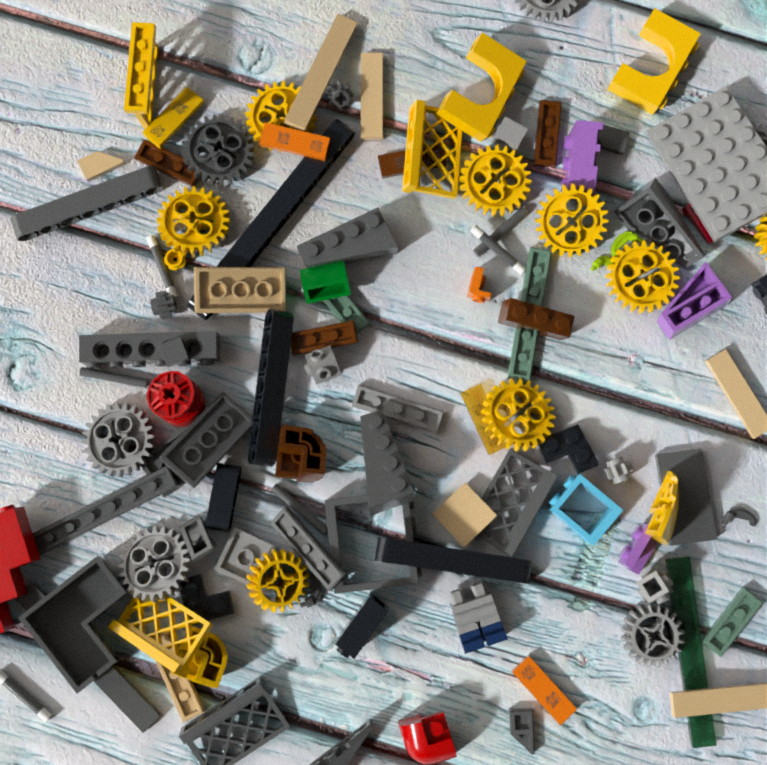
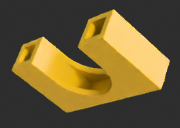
M654 8L639 36L664 51L668 58V71L659 76H648L622 63L607 90L652 115L657 109L662 110L668 100V97L665 96L668 90L672 92L679 79L676 76L678 72L683 73L690 61L686 59L689 54L693 55L700 44L697 42V39L701 33Z
M483 32L474 40L466 59L485 70L492 78L495 90L491 103L485 105L476 104L452 89L445 96L436 113L439 117L480 142L493 135L495 131L494 124L504 114L506 110L504 104L506 100H510L516 90L513 87L516 81L519 82L525 73L523 67L527 62Z

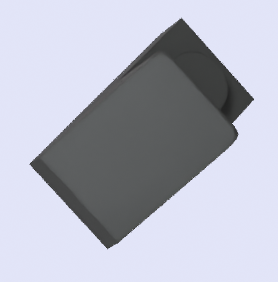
M199 515L179 526L193 562L214 551L217 547L215 541L209 536L204 521Z

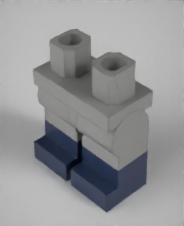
M482 581L470 585L474 596L465 599L462 588L450 592L452 602L450 607L465 654L485 647L477 623L480 624L488 646L508 640L492 595L489 591L487 592Z

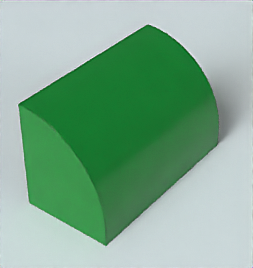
M344 260L300 269L302 288L307 304L351 295Z

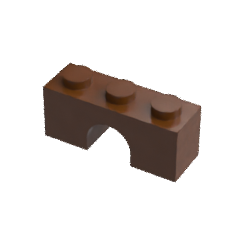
M509 298L502 301L498 323L517 329L528 328L540 332L539 335L556 340H564L570 338L575 316Z

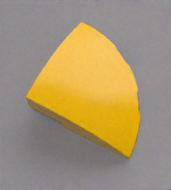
M671 471L667 472L649 512L653 516L645 531V534L651 536V539L663 545L669 544L678 515L677 475Z

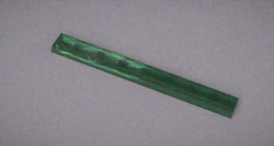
M690 557L666 558V571L674 584L671 586L674 592L670 594L672 612L677 615L675 620L682 622L681 626L677 629H682L685 632L683 635H679V638L683 639L685 643H678L677 647L682 649V652H678L683 691L708 688ZM712 714L688 716L687 722L691 747L717 746Z

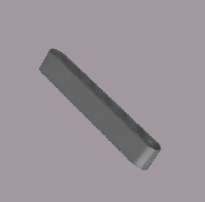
M148 166L15 214L10 217V221L17 241H27L162 191L163 187L156 168Z

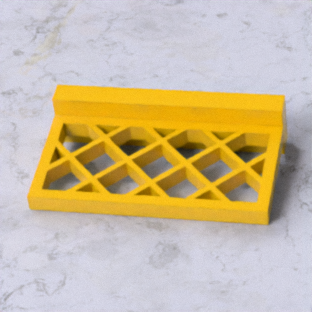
M132 22L124 111L135 114L145 130L152 123L158 45L155 41L157 27L155 23Z
M417 99L409 108L402 192L411 193L416 191L455 199L457 198L462 130L457 127L451 130L444 119L436 115L439 108L425 105V101ZM426 112L433 114L438 120L432 126L426 119ZM438 124H441L447 133L442 138L433 129ZM427 132H429L436 141V143H434L430 147L424 140V134H426ZM448 136L455 143L454 149L451 151L443 142ZM436 145H439L446 154L441 159H438L431 150ZM425 153H428L434 161V164L429 168L422 161V156ZM446 157L453 164V169L450 172L441 163ZM436 165L444 175L438 181L430 172V169ZM426 174L433 183L430 187L420 186L422 175ZM446 178L451 184V192L445 191L439 182Z
M168 595L166 600L168 601V611L160 614L158 603L164 602L160 598H158L157 603L152 601L143 603L142 598L138 600L133 597L119 620L113 619L108 628L173 673L186 678L191 670L188 668V665L213 624ZM153 605L154 616L144 619V608ZM138 611L139 621L129 623L127 620L132 612ZM183 611L185 622L176 625L175 614ZM169 616L170 627L161 630L160 619ZM154 621L155 632L146 634L145 624ZM199 622L204 624L199 634L192 636L191 625ZM186 627L187 638L177 641L176 630ZM171 632L172 643L162 645L161 635ZM188 643V652L184 658H181L178 646Z

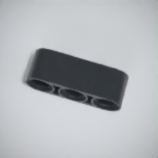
M225 463L217 464L206 518L207 529L230 532L240 483L241 466Z

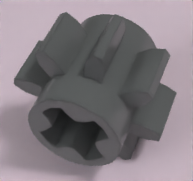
M339 79L336 83H329V91L325 92L326 98L329 99V105L331 107L336 105L339 110L346 105L350 106L349 99L354 97V95L350 91L349 83L347 82L343 85Z
M166 290L155 292L156 298L150 300L154 316L159 315L162 320L173 318L172 312L177 311L175 296L169 295Z

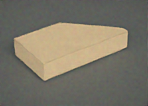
M98 151L77 160L88 182L125 165L122 159Z

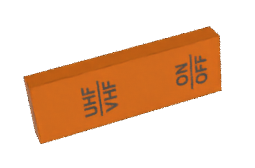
M265 122L259 144L262 147L325 161L330 137Z
M529 655L512 670V673L560 726L577 710Z

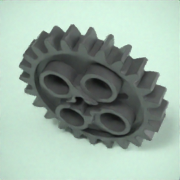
M213 114V120L211 121L207 116H204L205 123L203 124L196 120L197 128L190 125L191 134L185 133L187 141H182V147L185 148L182 150V156H185L184 164L189 165L188 171H195L196 179L202 175L203 183L210 179L212 186L215 185L216 181H219L220 185L223 186L224 180L232 184L233 177L240 180V172L246 175V167L251 168L252 162L250 160L254 159V153H252L254 145L250 144L252 143V136H247L248 129L241 130V122L234 125L233 117L227 122L225 115H222L221 120H217L216 115ZM210 134L218 135L215 139H210L207 136ZM237 143L238 147L230 148L228 144ZM203 152L209 154L206 158H200L198 155ZM225 161L229 163V166L221 167L218 164Z

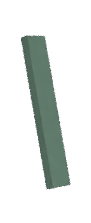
M529 248L520 301L543 307L552 254L551 250ZM515 328L507 375L508 379L519 380L521 378L524 382L530 381L538 337L537 330Z

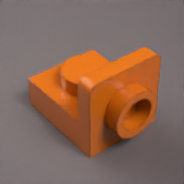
M475 266L467 297H471V300L474 302L485 303V301L491 299L492 293L479 290V288H484L486 276L483 275L484 268Z

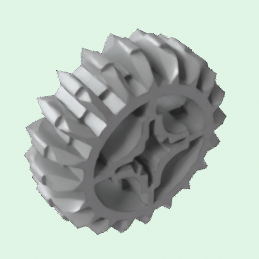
M645 603L644 609L640 605L636 606L638 613L636 614L630 610L631 620L628 618L623 619L628 626L620 628L621 631L626 633V635L620 637L622 641L627 642L623 646L624 650H630L628 656L630 658L636 657L638 664L644 661L646 667H650L653 662V665L659 668L660 660L664 665H668V657L673 660L676 659V656L673 654L674 651L682 652V649L677 647L678 643H685L683 639L679 638V635L685 633L684 630L677 629L681 626L682 622L675 620L677 615L674 612L669 613L668 607L664 606L661 609L657 603L653 605V608L650 603ZM657 616L655 621L652 620L647 626L640 624L648 617ZM664 622L666 623L669 630L668 639H666L663 635V629L665 627L663 625ZM636 630L642 635L640 643L642 646L640 649L636 643ZM644 630L655 633L661 640L649 637V634L644 632ZM656 645H664V648L660 651L649 653Z

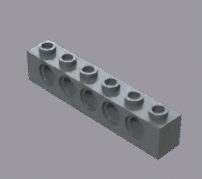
M217 331L79 335V363L87 365L89 369H99L101 365H109L110 368H123V364H132V367H146V363H155L157 367H166L159 345L181 337L190 359L177 364L178 366H191V362H200V365H214V361H220V334ZM194 344H200V352L192 355L190 352L191 347ZM154 345L155 352L151 356H147V347ZM108 346L109 354L106 357H102L101 350ZM127 346H131L132 353L124 357V349Z

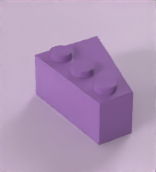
M576 120L569 135L565 136L564 149H567V157L563 158L562 170L566 172L565 179L562 178L561 187L564 184L568 190L571 183H574L576 190H578L582 184L584 185V192L591 188L593 189L591 196L595 194L598 166H596L597 152H600L601 144H598V134L600 130H603L604 122Z
M705 261L696 274L661 313L657 324L670 340L726 307L732 296Z

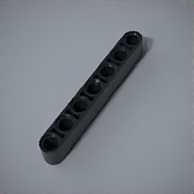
M271 308L268 309L264 321L248 449L249 464L273 467L277 460L294 322L291 312Z
M378 537L374 560L525 584L530 583L532 567L531 560Z

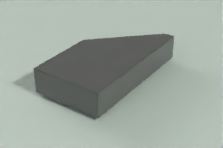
M603 125V130H600L598 134V144H601L600 148L623 155L630 132Z
M509 709L510 734L531 755L535 754L533 709Z

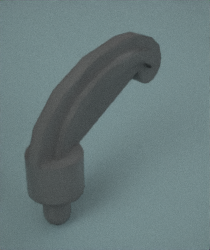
M731 508L723 517L725 520L722 523L723 526H726L734 518L748 520L750 526H756L757 521L755 516L749 511L741 508Z
M309 573L308 577L309 580H312L311 597L306 598L305 602L300 604L301 608L305 606L309 608L320 600V580L313 573Z

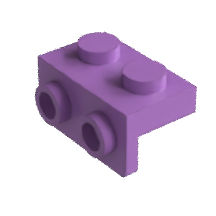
M641 523L640 526L638 525L634 529L630 543L622 549L619 556L620 560L618 563L635 574H640L658 543L651 539V536L645 534L649 524Z

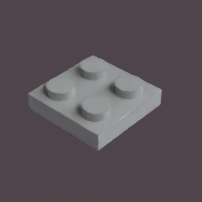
M234 527L214 570L247 584L251 582L246 578L247 574L254 573L249 567L251 565L255 567L258 565L255 558H259L262 561L264 559L263 552L271 556V550L276 549L277 546Z

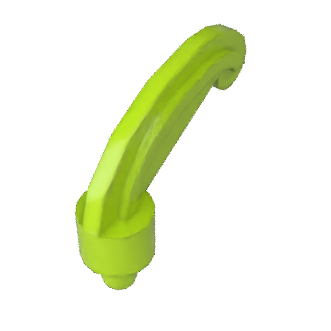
M626 231L621 233L611 245V255L617 257L616 251L628 240L641 243L643 239L633 232Z
M600 256L596 258L592 263L591 271L599 269L602 265L608 266L613 264L610 261L611 257Z

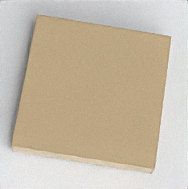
M466 483L432 514L464 548L497 517Z

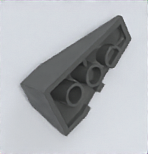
M656 177L635 191L615 209V214L627 229L633 233L637 232L646 238L645 241L649 244L654 242L657 247L663 246L664 254L670 252L668 257L675 259L683 267L687 268L705 257L704 252L670 195Z
M371 719L309 765H347L372 730L373 722Z

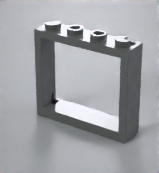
M368 495L325 500L330 555L341 567L336 506L368 502ZM411 501L402 505L406 541L418 543V541H413L412 532H416L417 529L415 518L410 516V509L414 508V502ZM409 566L410 577L353 584H344V579H342L334 588V594L418 584V578H422L421 568Z

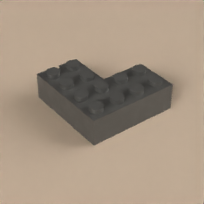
M96 556L18 617L77 694L120 660L92 624L93 621L129 594L126 592V587L121 585L122 582L101 556Z

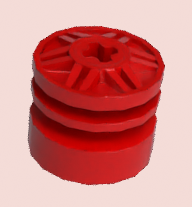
M167 371L159 374L152 380L147 391V402L154 414L173 426H188L205 410L206 400L204 392L188 376L179 371Z

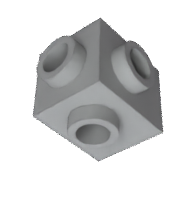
M330 345L305 355L308 364L304 365L308 377L313 376L316 385L342 375Z
M651 569L642 574V579L636 582L639 587L638 592L645 602L648 601V603L657 602L660 605L670 599L669 594L674 592L671 587L674 585L667 573L663 574L662 571H653ZM656 583H659L662 588L659 592L654 589Z

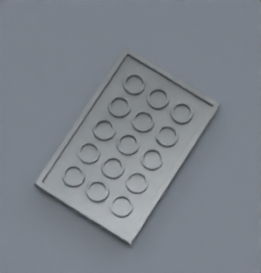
M726 86L646 131V136L714 243L767 214V147Z

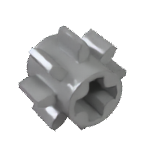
M622 456L607 461L608 468L603 469L606 479H613L614 484L630 479L629 472L634 471L630 460L624 461Z

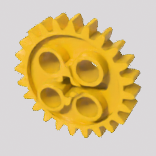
M273 81V88L265 84L266 91L263 92L257 89L259 96H251L254 104L247 103L250 111L245 112V115L248 118L246 121L247 127H251L249 133L254 135L255 142L260 141L264 123L261 120L264 117L272 118L268 122L270 124L296 129L285 124L283 116H287L301 86L295 90L293 82L289 87H286L285 81H282L281 86H277V83ZM278 99L284 101L281 105L273 104ZM313 115L305 132L310 133L309 130H316L313 123L317 122V116Z
M496 144L494 150H491L490 146L487 145L486 152L478 148V156L471 153V161L465 160L464 165L467 168H461L460 173L464 176L459 177V182L465 184L460 186V191H466L462 198H470L468 206L475 204V212L481 208L483 209V216L488 211H491V215L494 217L496 212L499 211L501 217H503L505 210L511 214L513 206L519 209L521 206L519 201L525 202L527 197L524 194H529L530 189L526 186L532 183V180L526 178L530 176L531 171H524L528 163H520L522 155L517 158L514 157L516 150L509 154L507 153V146L500 151L498 144ZM497 162L501 165V168L494 169L490 164ZM506 168L510 169V171L500 177L499 183L494 182L484 194L480 193V191L490 185L492 179L496 180ZM480 176L484 178L485 183L478 184L474 178ZM505 179H514L516 185H508ZM495 192L499 194L500 199L493 200L489 194Z
M571 183L570 189L567 190L566 186L562 184V191L559 192L556 188H553L554 195L551 196L546 193L548 201L539 202L543 209H536V212L541 217L534 219L535 222L540 223V226H537L535 230L543 232L538 238L539 240L546 239L543 244L545 247L552 244V253L559 249L560 256L565 251H567L569 257H572L573 251H576L577 255L581 256V249L589 253L588 246L590 244L597 247L595 240H603L599 233L600 231L607 232V229L602 224L609 222L608 219L603 218V215L607 214L608 210L601 209L605 202H597L600 196L598 193L591 196L593 189L589 188L584 192V185L581 184L578 190H576L575 184ZM576 199L578 202L577 207L574 210H568L566 208L568 200ZM583 206H587L583 212L577 215ZM553 215L561 216V222L557 226L550 225L549 221ZM586 215H592L593 221L589 226L582 225V218ZM568 216H571L572 218L575 217L574 220L576 223L574 225L569 223L567 226H565L568 223ZM565 226L562 232L556 235V232ZM575 231L576 238L571 242L566 241V233Z
M193 186L191 192H188L187 188L184 187V193L182 194L175 190L176 197L168 195L169 203L162 202L164 209H158V214L161 217L156 218V221L159 224L157 226L158 232L162 233L160 235L162 241L166 240L168 248L173 246L175 253L181 249L183 256L188 251L191 252L192 257L195 256L196 251H199L200 255L204 256L205 249L212 253L211 246L214 245L219 248L218 240L225 241L223 233H229L227 226L231 223L228 218L230 216L229 211L225 210L226 203H220V196L214 198L212 190L206 194L204 187L201 188L200 192L196 191L195 186ZM181 209H187L185 213H178ZM203 209L210 210L206 214L200 213ZM181 229L187 230L184 234H177ZM207 229L209 233L203 235L200 234V231Z
M645 240L640 243V246H638L636 241L631 244V248L627 244L624 245L623 251L620 249L616 251L617 257L612 256L610 258L613 264H609L606 267L607 270L611 271V273L605 275V278L611 279L606 284V287L613 288L609 295L616 294L617 298L614 302L623 301L621 308L623 309L629 305L631 313L636 308H638L639 314H642L645 308L648 313L653 312L654 307L657 310L661 309L662 304L666 305L669 303L668 298L675 296L671 290L679 288L677 284L673 283L680 279L679 276L674 275L679 268L672 267L676 260H668L667 257L670 255V252L661 253L663 246H660L657 250L654 249V242L648 247ZM642 258L649 259L651 267H646L642 262ZM657 267L660 269L658 272L649 275L646 279H641L633 285L625 287V283L635 280L639 275L642 276ZM622 269H629L631 271V277H626L623 274ZM654 277H657L661 280V287H658L654 284ZM634 287H637L642 291V297H638L634 294Z
M510 378L507 384L501 381L499 387L495 385L491 389L492 392L489 391L486 395L488 399L483 401L482 404L485 408L481 410L482 414L487 415L482 419V422L489 424L485 431H493L490 438L498 437V445L504 441L507 450L511 445H514L515 452L521 446L525 452L529 449V446L535 449L538 443L542 444L545 438L550 436L549 430L554 427V424L551 422L556 418V416L550 414L555 408L547 405L551 398H543L546 392L542 391L539 393L537 391L539 385H536L534 388L530 387V381L523 385L521 378H519L516 384ZM514 396L520 397L523 403L517 402ZM528 403H532V406L522 415L518 416L509 426H504V423L509 421L514 414H517ZM498 409L504 410L507 416H502ZM530 413H534L538 420L531 418ZM514 426L519 427L522 434L517 433L514 430Z

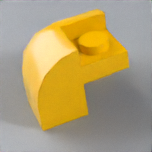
M191 626L192 636L199 634L201 629ZM211 632L207 634L188 665V668L191 670L185 679L211 688L219 687L228 658L226 647L220 637ZM188 643L180 645L178 651L181 658H184L188 652ZM171 671V674H174V675H176V676L182 677V676H180V675H178V674H175V673H173V672Z

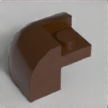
M282 425L275 477L296 479V482L305 483L319 481L325 475L326 445L313 432L314 430L306 427Z

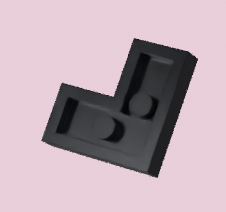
M578 424L548 436L542 444L538 443L537 446L546 464L568 456L577 474L597 467L599 463Z
M202 574L188 577V582H180L183 588L180 590L183 605L207 621L235 613L230 591L207 596Z

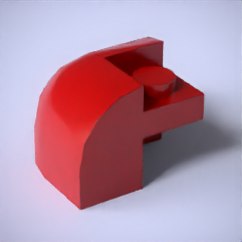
M444 711L422 718L418 714L398 721L405 748L409 756L415 761L422 764H436L457 757Z

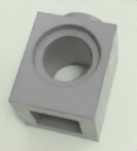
M505 116L501 123L497 121L494 126L495 131L492 143L498 144L503 149L507 146V151L510 153L513 150L517 152L528 129Z

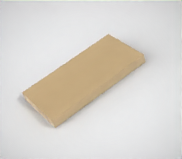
M194 267L195 313H267L270 308L286 311V267Z

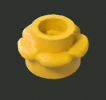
M171 249L166 253L164 263L168 265L169 269L178 270V268L185 266L186 255L183 256L181 250L175 253Z

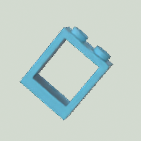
M581 474L570 475L563 483L565 488L560 494L556 492L548 501L551 505L547 509L585 542L594 546L621 514L623 509ZM579 484L608 507L588 532L559 509Z

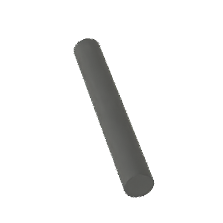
M521 207L496 229L490 237L495 241L499 240L528 214L527 210ZM482 242L473 252L479 257L489 247Z
M81 367L79 373L80 376L143 388H147L149 382L148 379L85 367Z
M277 483L271 489L273 493L322 535L326 532L327 526Z

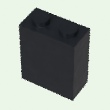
M369 593L337 637L335 643L338 646L337 651L346 658L351 656L355 659L389 612L388 606Z

